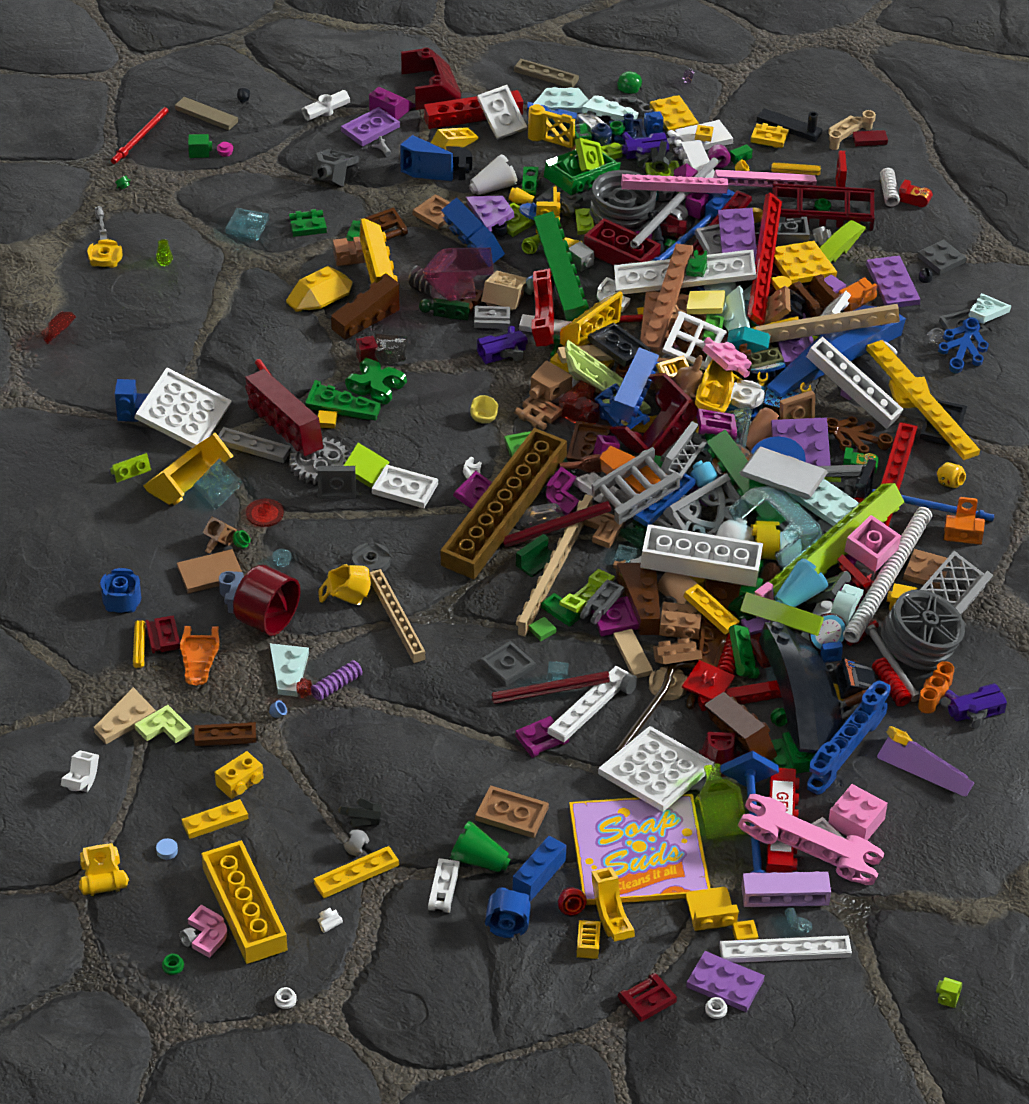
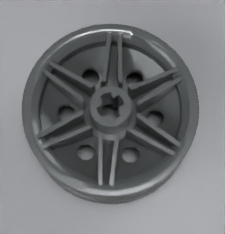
M615 170L600 175L595 179L592 186L590 214L593 222L598 224L605 218L635 233L636 231H642L650 223L648 213L651 212L652 215V210L655 209L657 191L621 189L622 174L641 175L636 172Z
M910 590L900 595L881 627L882 639L888 650L901 662L920 670H935L938 663L942 661L948 662L965 634L964 621L958 610L943 597L926 590Z

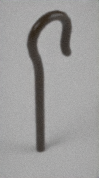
M683 661L672 663L668 666L660 690L617 746L615 753L619 752L634 739L663 700L671 685L674 672L682 667L693 670L697 663ZM691 693L688 696L686 702L688 709L694 707L695 700L698 698L697 694Z

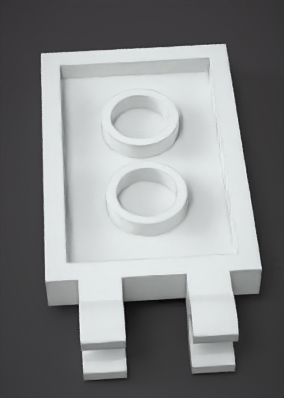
M720 120L698 124L714 127L711 142L701 141L705 150L717 144L723 146L733 144V137ZM697 125L676 129L675 132L673 130L667 132L668 136L671 137L667 138L669 144L676 145V148H673L676 154L681 149V142L696 141Z

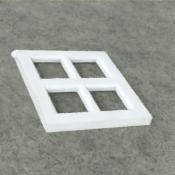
M678 311V317L662 352L675 358L684 355L687 363L693 365L696 358L690 355L694 346L696 345L701 348L705 346L704 341L698 339L702 328L717 334L714 340L715 343H721L727 332L682 311ZM684 320L698 326L694 337L679 331ZM676 337L690 343L686 354L671 348ZM709 355L705 362L702 361L700 369H707L712 360Z

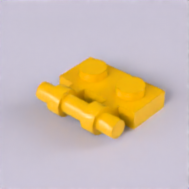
M763 123V125L756 124L751 136V142L783 148L789 129H784L782 126H768L766 123Z

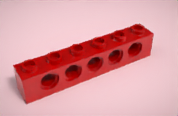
M510 91L521 115H523V99L519 91ZM477 96L424 104V119L428 129L487 120L477 100Z

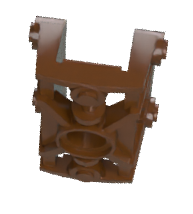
M822 274L814 276L810 285L803 287L802 283L798 281L792 283L791 290L805 299L806 302L802 306L810 314V318L821 316L825 308L840 296L839 293H835L828 286ZM810 290L816 295L815 297L809 294Z

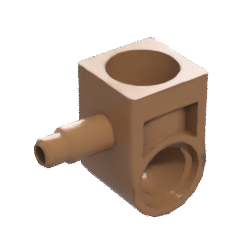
M211 516L203 531L204 534L211 537L205 552L210 554L217 542L226 546L233 543V533L237 530Z

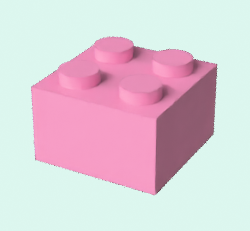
M870 515L847 537L845 552L876 572L899 549L901 535Z
M851 784L830 809L828 823L846 836L856 835L868 840L885 820L888 803Z

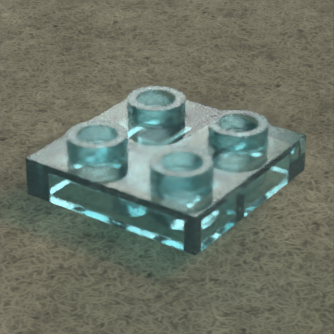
M236 208L225 228L226 234L258 240L269 221V214Z
M219 458L194 486L215 509H218L243 482Z

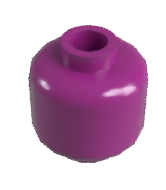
M720 144L713 145L707 154L709 160L712 158L718 159L719 163L715 168L719 169L726 167L731 159L727 148Z

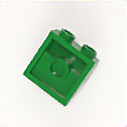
M789 732L783 733L782 739L771 740L777 753V757L771 761L777 764L779 768L796 769V774L810 772V762L815 753L799 752Z

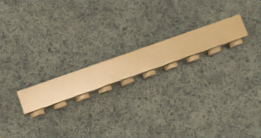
M382 570L369 572L371 584L413 663L425 660V650Z

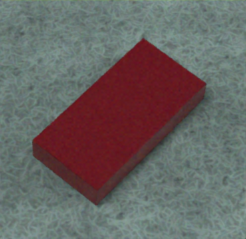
M885 130L855 131L852 134L855 146L888 145Z

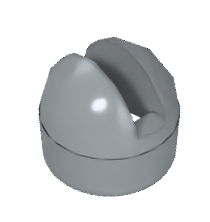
M186 928L179 933L181 942L186 947L191 946L192 942L198 937V934L195 935L194 933L196 931L194 928Z

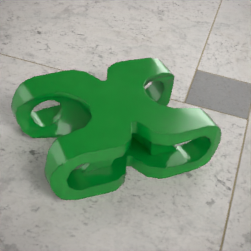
M365 358L360 363L362 375L352 373L345 379V385L348 390L358 395L371 393V399L381 404H388L392 400L390 388L401 389L407 383L406 375L403 372L392 367L381 369L379 362L369 358Z

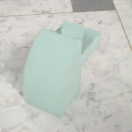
M845 584L835 597L830 615L841 618L847 627L855 614V608L863 595V590Z

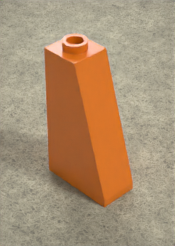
M609 446L600 456L601 470L609 474L635 458V456ZM648 465L639 470L651 484L661 481ZM633 475L623 479L636 494L646 490Z

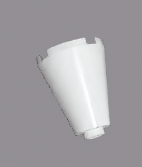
M502 154L497 156L470 180L469 188L471 192L481 195L516 185V173L512 165L509 166L506 163L509 160Z

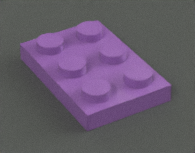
M377 107L342 125L341 132L363 147L378 139L379 136H384L399 128L400 121L380 107Z
M704 951L690 975L686 987L711 998L719 997L727 1005L747 1012L764 982L765 975Z

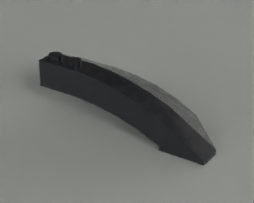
M776 621L773 623L765 622L758 642L773 669L781 692L788 723L787 730L799 752L817 753L824 743L830 742L843 726L841 709L832 678L812 642L785 624Z

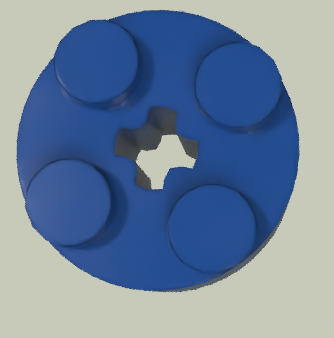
M117 568L101 578L102 601L108 612L132 613L136 610V607L141 602V588L138 575L136 576L130 569Z
M503 887L498 888L488 899L485 925L491 928L490 932L503 938H513L514 934L520 933V936L527 931L531 908L529 895Z

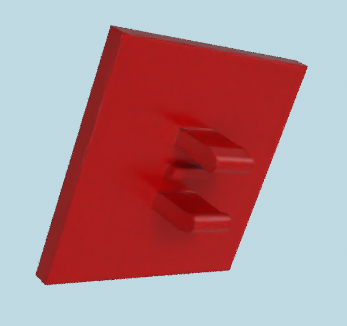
M699 660L683 683L682 688L712 700L721 693L726 692L735 675Z

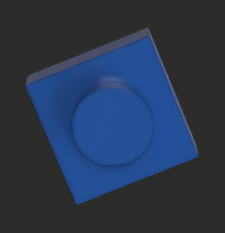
M841 641L822 644L820 656L824 663L841 660L843 650Z

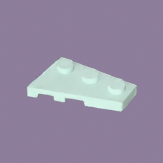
M593 96L582 107L581 111L583 113H587V111L595 112L596 116L599 117L608 115L612 120H624L623 115L626 113L633 114L634 119H637L639 114L632 108H625L617 102L605 100L602 96Z
M270 643L278 695L298 697L309 655V648Z

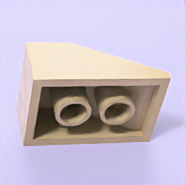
M495 271L485 281L482 302H486L488 306L499 305L510 307V310L516 309L524 295L527 278Z

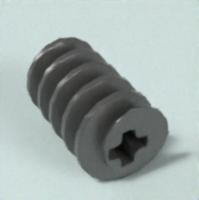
M416 265L409 274L408 284L427 296L435 299L441 297L444 293L446 283L442 282L441 277L431 274L430 271L426 272L424 268Z

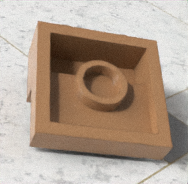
M663 602L659 635L699 639L701 613L693 605Z
M689 638L677 639L678 643L670 644V641L658 642V646H653L654 658L657 663L670 664L702 659L701 650H697L696 642L690 641Z

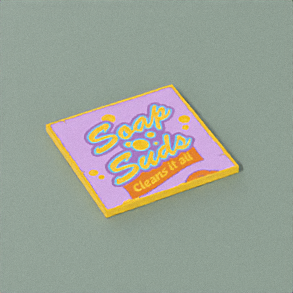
M683 794L664 812L640 798L569 802L581 890L587 898L586 905H596L591 871L612 867L619 878V892L622 903L686 898V894L689 891L710 889L693 794Z

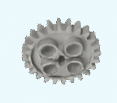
M326 437L323 439L324 448L307 456H303L293 448V453H290L289 459L291 472H294V476H299V480L305 478L306 483L311 480L315 485L318 481L317 466H344L350 456L349 451L345 450V445L340 446V442L334 443V439L327 441Z

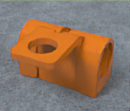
M864 277L854 284L839 290L840 295L845 291L851 295L847 301L849 304L844 311H853L874 300L877 297V284L872 285Z
M959 497L956 516L946 515L944 540L982 545L985 519L975 518L977 499ZM968 502L973 506L966 509L962 507V504Z

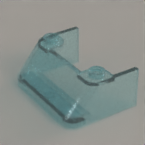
M771 486L752 488L731 505L728 510L732 519L736 521L737 517L743 519L755 507L767 501L789 523L783 531V536L788 544L775 554L777 562L783 570L820 539L822 529L786 491Z

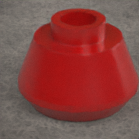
M573 887L564 889L558 899L560 911L570 916L582 912L587 904L585 894Z

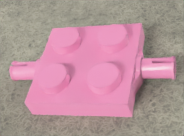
M710 337L704 340L705 346L703 351L723 369L739 372L744 378L749 376L750 372L747 369L750 368L752 362L747 359L745 354L736 350L732 343H715Z

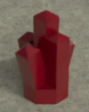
M668 215L665 218V222L660 224L662 235L679 238L686 234L687 221Z

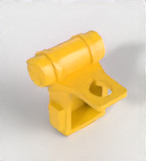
M113 843L86 847L80 853L81 868L85 870V876L81 877L79 881V890H81L83 895L91 894L93 896L96 893L113 890L117 892L120 889L127 888L129 878L126 872L119 870L117 866L120 863V856L117 847H114Z

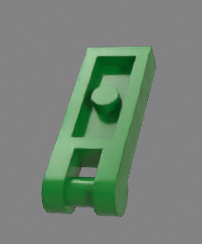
M732 625L729 627L737 674L742 677L748 676L749 678L757 679L759 669L755 666L749 629L743 626Z

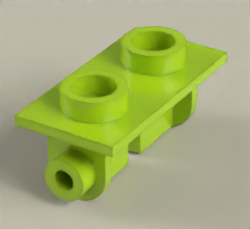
M147 453L112 465L110 471L112 475H115L116 482L151 471Z

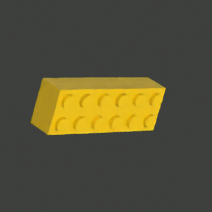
M242 840L203 852L202 864L204 873L246 964L288 951L287 934Z

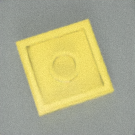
M725 290L690 291L687 314H722Z

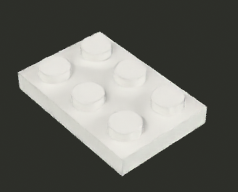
M507 85L477 95V100L497 140L527 129V125Z
M386 464L372 487V494L425 508L438 486V479Z

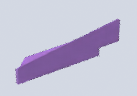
M888 737L877 755V758L961 796H967L974 785V782L969 780L966 774L913 741H909L905 746Z

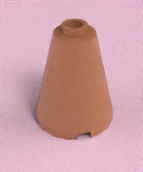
M767 407L761 409L738 441V444L751 452L758 442L772 437L771 420H778L779 415Z

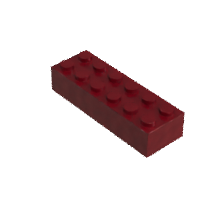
M265 369L245 377V389L249 396L248 405L250 409L254 410L260 418H263L269 426H272L277 434L282 435L287 443H290L303 456L324 448L319 417Z

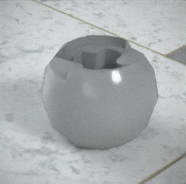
M351 830V838L348 842L345 841L343 846L350 855L358 856L363 853L362 847L365 843L368 844L369 838L362 830Z

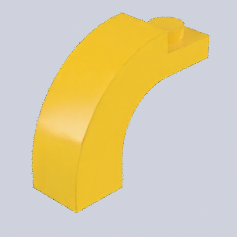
M612 867L591 871L595 902L607 936H611L614 942L635 937L634 928L629 922L622 906L619 878Z

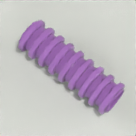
M352 660L321 681H318L316 685L311 686L313 697L318 701H322L328 695L333 694V692L357 679V677L362 675L361 666L358 662Z

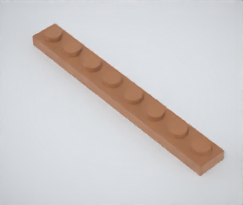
M675 245L643 344L648 346L652 352H660L686 274L688 262L693 253V245Z

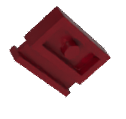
M174 615L155 618L154 621L145 620L152 654L158 650L165 652L180 649V640Z

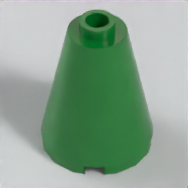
M468 821L464 827L466 829L465 832L460 834L454 845L450 859L500 872L502 869L506 870L511 861L508 858L509 853L473 822Z

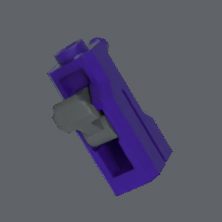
M627 132L622 135L625 139L624 145H622V154L626 156V159L637 158V166L643 167L647 160L652 159L651 148H657L659 152L661 141L667 142L666 154L669 152V144L665 132L653 133L649 137L632 139Z
M509 326L507 334L478 338L477 352L485 364L510 357L513 358V361L518 362L523 359L528 339L520 330L515 331L514 326Z
M995 683L979 687L977 692L958 696L950 689L945 693V696L951 700L950 705H948L950 716L954 717L955 721L972 720L971 727L974 729L980 727L983 718L1005 713L1007 701Z

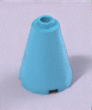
M803 558L796 563L774 599L777 602L796 607L824 591L828 587V582L821 572L818 574L814 570L816 568L814 564Z

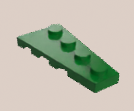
M318 380L314 381L305 402V406L310 410L337 411L339 415L376 421L380 411V403L361 396L354 397L348 391L340 392L331 385H321V382Z

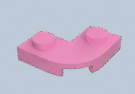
M200 905L188 918V924L201 931L199 936L192 942V948L210 958L226 940L227 927L224 923V918L203 905Z

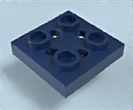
M626 113L623 115L624 120H615L621 121L625 126V130L618 136L612 134L613 143L624 145L625 139L622 135L625 132L632 139L646 137L642 119H634L633 114Z

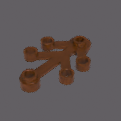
M849 416L847 419L840 421L835 418H827L828 434L835 436L840 442L839 448L845 451L846 447H851L852 441L858 448L857 453L867 454L869 447L860 439L878 444V447L882 450H887L892 445L893 438L887 433H882L879 437L866 434L874 432L875 424L871 421L856 426L858 419L854 416ZM842 434L847 435L850 440L846 439Z

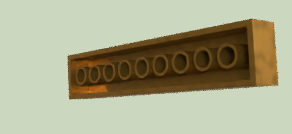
M533 428L440 550L441 566L475 579L504 541L505 536L510 533L557 470L558 464L562 463L566 458L567 441Z

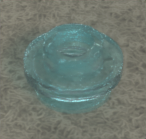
M278 549L273 553L272 559L277 566L283 567L290 563L292 555L286 549Z

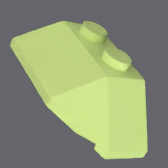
M567 340L565 353L568 371L573 375V379L580 380L589 390L596 391L597 393H602L615 383L619 387L624 380L622 377Z

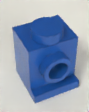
M660 111L644 113V130L647 137L653 133H663L664 119Z

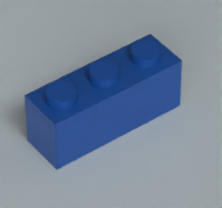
M548 836L513 876V891L526 893L529 895V901L531 902L566 861V844Z

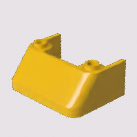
M215 432L179 457L144 484L143 487L147 492L168 505L173 503L175 506L183 500L182 496H184L187 490L208 474L214 475L222 469L220 465L231 459L233 455Z

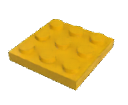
M815 241L775 247L773 262L782 275L788 277L792 283L798 281L801 283L811 282L814 276L820 274L824 278L829 275L834 277L837 275L836 269Z

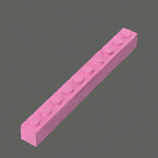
M715 170L713 178L727 179L728 185L773 188V183L816 185L817 183L815 175Z
M622 174L621 189L727 194L728 181L724 178Z

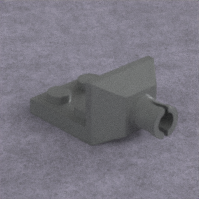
M331 149L317 152L312 179L343 187L347 166L359 163L360 156Z

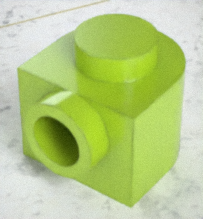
M946 977L943 981L939 980L936 993L939 994L938 1003L955 1008L960 996L962 982Z

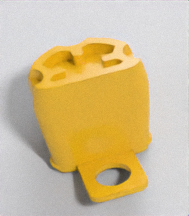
M347 564L332 569L328 572L327 580L319 588V601L323 603L329 595H332L346 602L361 605L362 599L367 597L371 585L369 569L365 566ZM327 586V591L323 596V590Z

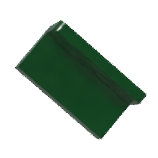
M542 534L516 552V566L530 577H534L541 572L545 564L550 562L552 551L548 549L549 538Z

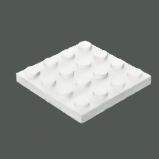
M166 368L137 411L135 419L193 448L211 436L232 400Z
M649 726L599 767L598 774L664 812L713 770L714 762Z

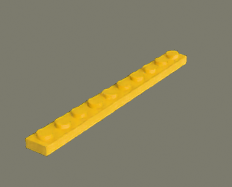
M883 340L867 345L866 351L963 460L979 455L980 449Z

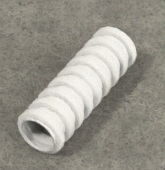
M885 168L880 172L884 200L887 206L893 207L900 202L895 172L891 168Z

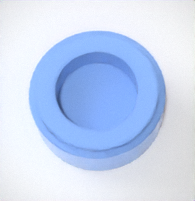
M162 839L156 845L157 855L161 859H172L178 853L177 843L173 839Z

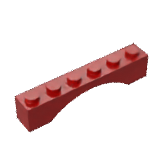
M544 269L533 272L535 318L532 319L531 330L536 347L554 344L555 284L551 269Z

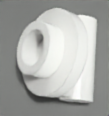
M331 908L320 912V918L317 919L323 933L343 923L337 910L332 911Z

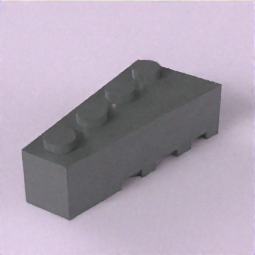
M801 217V220L794 221L793 218L786 219V222L779 223L776 247L808 242L810 233L807 217ZM761 222L754 223L756 246L758 245Z

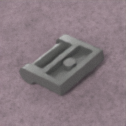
M844 571L838 576L826 579L828 587L805 601L807 605L815 602L820 603L829 598L834 599L843 585L850 582V573Z

